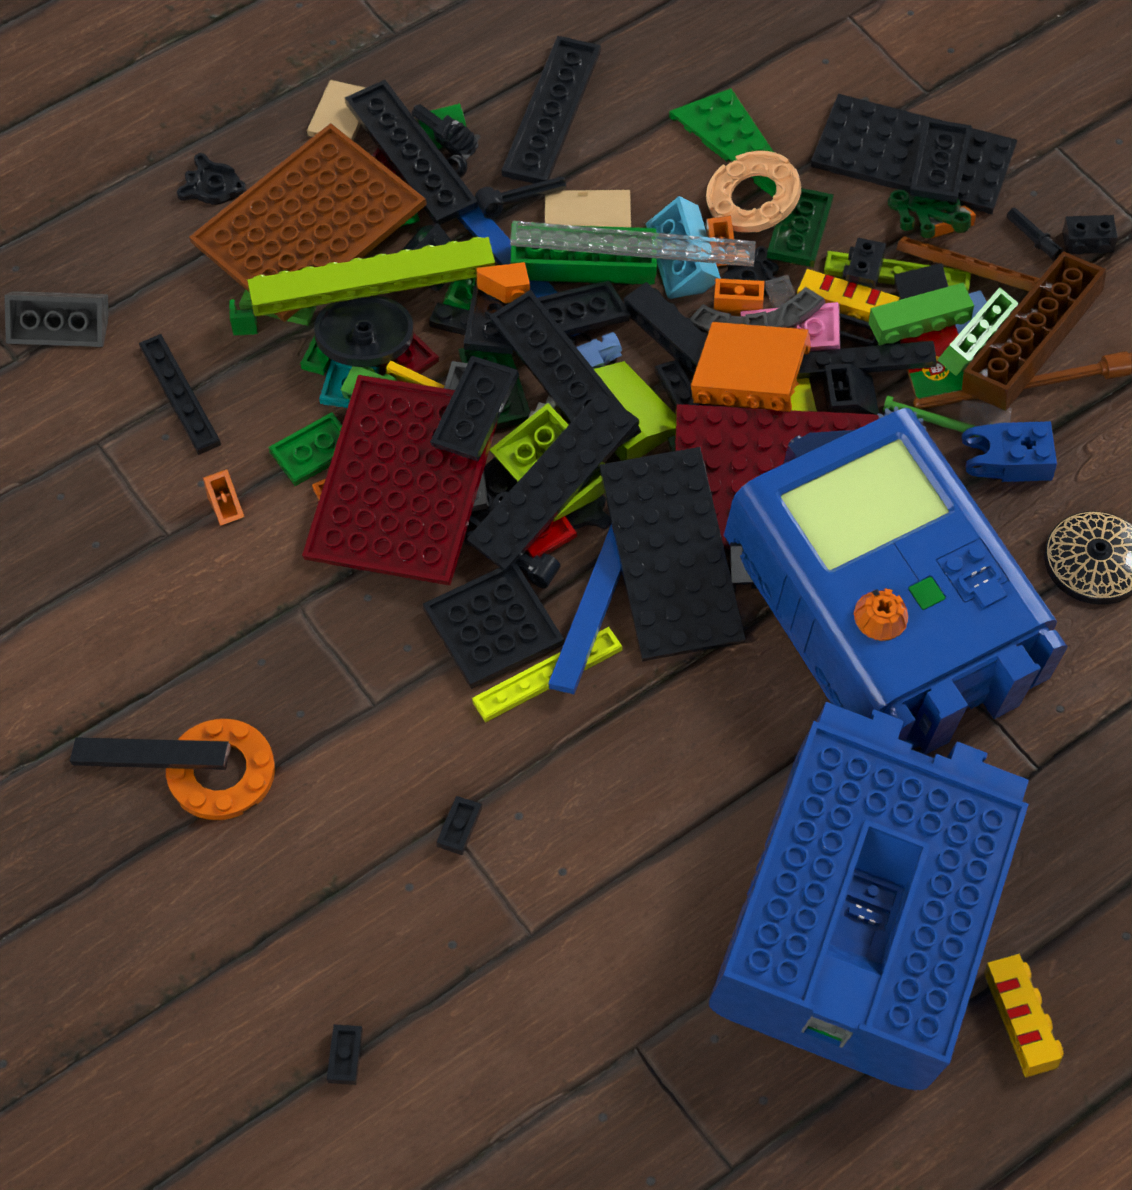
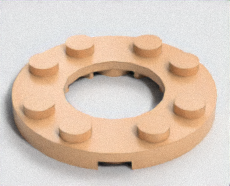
M752 151L736 156L737 160L729 163L727 166L723 164L714 173L709 181L706 192L709 210L713 218L731 215L733 231L761 232L773 227L793 211L800 198L801 181L796 168L789 162V159L775 152ZM761 175L769 177L775 182L777 186L776 194L773 196L772 201L764 203L757 210L756 208H753V210L740 209V207H737L732 202V192L744 179Z

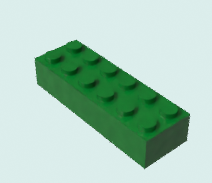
M512 224L510 264L525 262L529 281L600 283L609 280L610 283L644 284L647 282L650 285H655L657 271L656 228Z

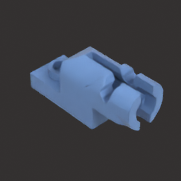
M614 332L603 335V342L593 339L591 342L577 346V349L593 369L604 367V363L608 364L622 356L620 353L622 348Z

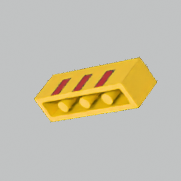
M809 269L806 270L797 291L798 294L804 287H807L823 297L825 303L838 302L841 314L869 322L871 308L900 299V297Z
M1020 954L988 962L984 975L1025 1078L1057 1069L1064 1056L1063 1048L1060 1041L1055 1040L1051 1032L1053 1030L1052 1021L1049 1015L1044 1014L1042 1010L1041 994L1037 988H1033L1030 980L1031 970L1027 962L1023 963Z

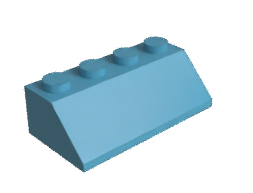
M678 196L646 223L647 228H656L657 264L668 298L673 299L704 293L715 284L716 278L721 279L698 205Z

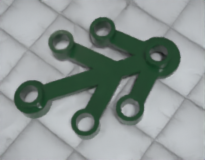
M904 190L893 191L888 198V206L899 213L900 228L902 230L910 231L914 229V218L909 215L908 210L916 212L921 224L920 235L924 238H932L935 235V225L931 223L929 217L952 225V228L957 233H965L971 226V215L960 211V201L958 199L957 203L940 202V200L909 196V193ZM945 209H946V211H947L948 213H954V214H953V215H949V214L944 213V212H941V211H939V210H945Z

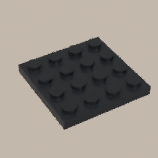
M517 563L507 573L498 568L422 604L424 612L471 689L564 645V638Z

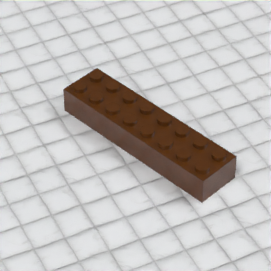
M1063 251L965 368L962 392L1006 411L1104 291L1107 269Z

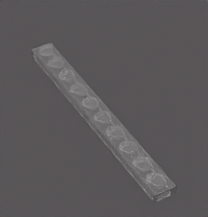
M513 221L510 246L754 267L756 241Z

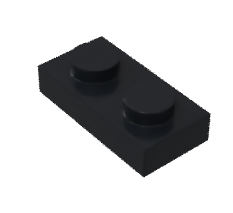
M456 796L437 839V847L463 855L482 811V804Z
M333 1024L327 1073L328 1083L357 1085L363 1033L362 1026Z

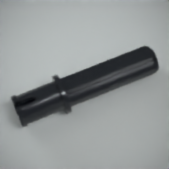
M1013 207L1006 214V217L1035 243V248L1041 249L1052 261H1055L1064 251L1062 247L1051 239L1049 233H1043L1018 209Z

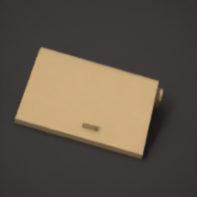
M630 190L555 191L545 194V225L631 227Z

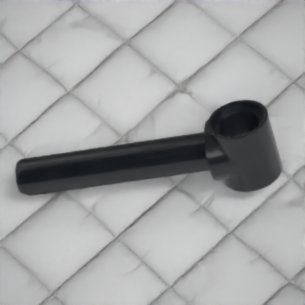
M558 177L501 193L498 189L494 190L492 187H483L476 192L475 198L478 200V206L484 217L491 219L500 215L504 205L563 190L567 186L565 178Z
M473 531L467 532L466 537L464 539L466 545L471 546L467 542V538L472 534ZM523 554L516 562L520 569L527 571V576L534 585L544 589L549 586L561 568L559 561L548 554L537 555L534 558Z

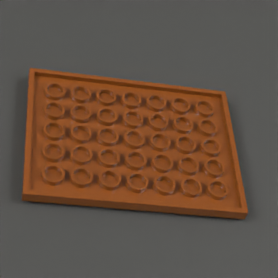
M330 123L189 236L193 245L249 292L247 279H252L258 275L269 276L278 274L281 271L292 272L309 266L315 268L325 266L331 262L343 263L355 258H363L426 206L427 203L422 195ZM300 309L274 314L285 322Z

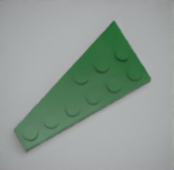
M731 88L669 111V117L673 121L678 120L684 125L686 131L689 133L693 132L700 137L704 145L726 162H733L737 160L736 156L747 152H774ZM761 175L751 176L754 179V183L773 197L776 194L777 186L769 177Z

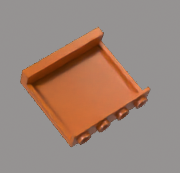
M712 322L691 383L694 403L791 412V395L804 354H809L811 349L809 330Z

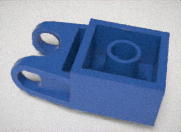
M1051 421L997 423L972 427L963 432L962 442L964 445L980 449L985 453L967 461L966 472L976 477L1002 479V482L1053 480L1057 459ZM974 435L980 436V437H975V438H969L970 436H974Z

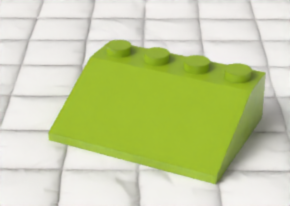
M625 361L594 369L623 407L640 421L638 426L641 429V433L618 447L614 452L621 461L640 458L665 442L668 437L675 435L676 414Z
M547 403L490 448V452L518 482L569 425ZM600 470L592 476L553 521L593 502L605 493Z

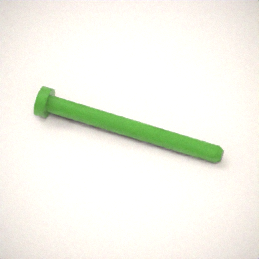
M888 395L882 411L884 413L887 408L894 412L895 406L899 410L906 407L910 408L913 412H917L916 417L918 419L923 418V421L959 432L976 427L893 401L894 397Z

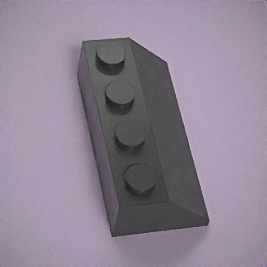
M11 291L5 294L6 344L104 346L108 324V294Z

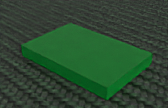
M331 412L268 447L270 454L294 486L330 467L342 424L334 413Z

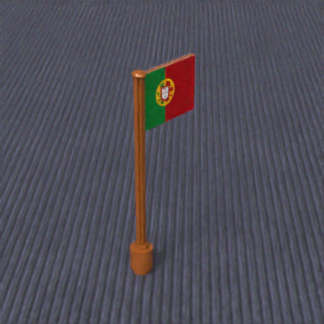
M955 324L945 327L940 331L934 330L923 333L918 337L901 339L899 344L934 341L936 360H938L959 334ZM1123 351L1103 355L1101 361L1097 364L1036 375L1024 389L1099 374L1101 376L1104 375L1107 380L1129 376L1132 373V352ZM937 361L936 367L907 369L915 395L913 400V407L926 409L977 399L962 392L964 369L955 376L939 361Z

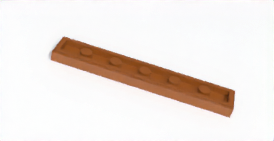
M905 236L898 242L896 250L942 263L943 265L1026 291H1030L1040 280V278Z

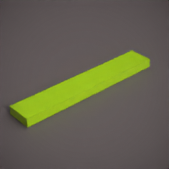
M827 251L824 274L842 277L845 265H850L851 262L848 261L849 254ZM884 259L878 282L894 285V274L932 265ZM943 267L948 287L964 283L967 291H969L971 273Z

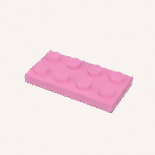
M838 302L825 303L812 316L793 327L795 329L809 330L810 352L840 349V311ZM778 308L741 311V316L764 311L768 313Z

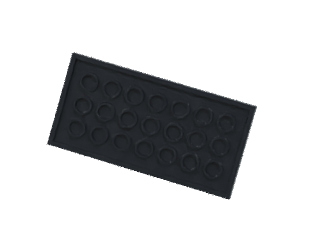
M838 94L811 160V167L910 193L925 118H935ZM974 128L971 129L958 194L960 206L993 214L1017 145V139Z
M696 447L601 464L599 470L642 662L745 643L746 639L701 448Z

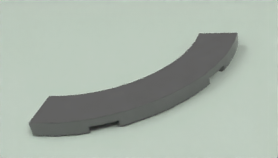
M804 287L796 296L782 304L780 308L768 313L764 311L746 314L745 316H731L729 313L714 310L703 304L690 319L696 328L707 335L712 322L793 328L817 312L825 304V299L809 288Z

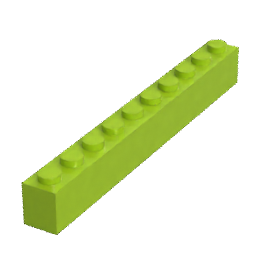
M474 237L463 242L451 241L445 245H428L422 249L401 250L398 253L389 255L378 254L372 258H355L343 263L331 262L325 266L315 268L309 266L298 271H281L278 274L269 276L258 275L247 280L255 317L475 278L476 268L495 266L489 237Z

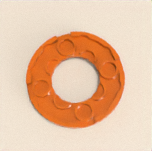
M214 719L200 723L186 731L178 740L228 741L231 747L240 751L246 760L244 776L235 786L226 790H210L197 782L194 776V769L166 768V779L170 792L180 806L190 814L208 820L235 818L243 815V811L249 809L254 804L258 805L270 790L275 774L274 757L266 738L251 725L233 719Z

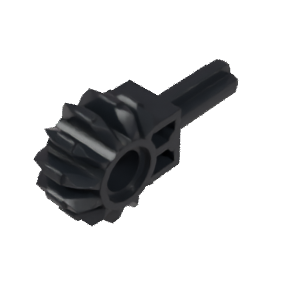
M421 104L414 106L412 115L434 131L435 141L447 149L449 153L468 159L476 152V149L479 147L478 140L474 133L464 126L463 123L455 121L448 115L442 120Z

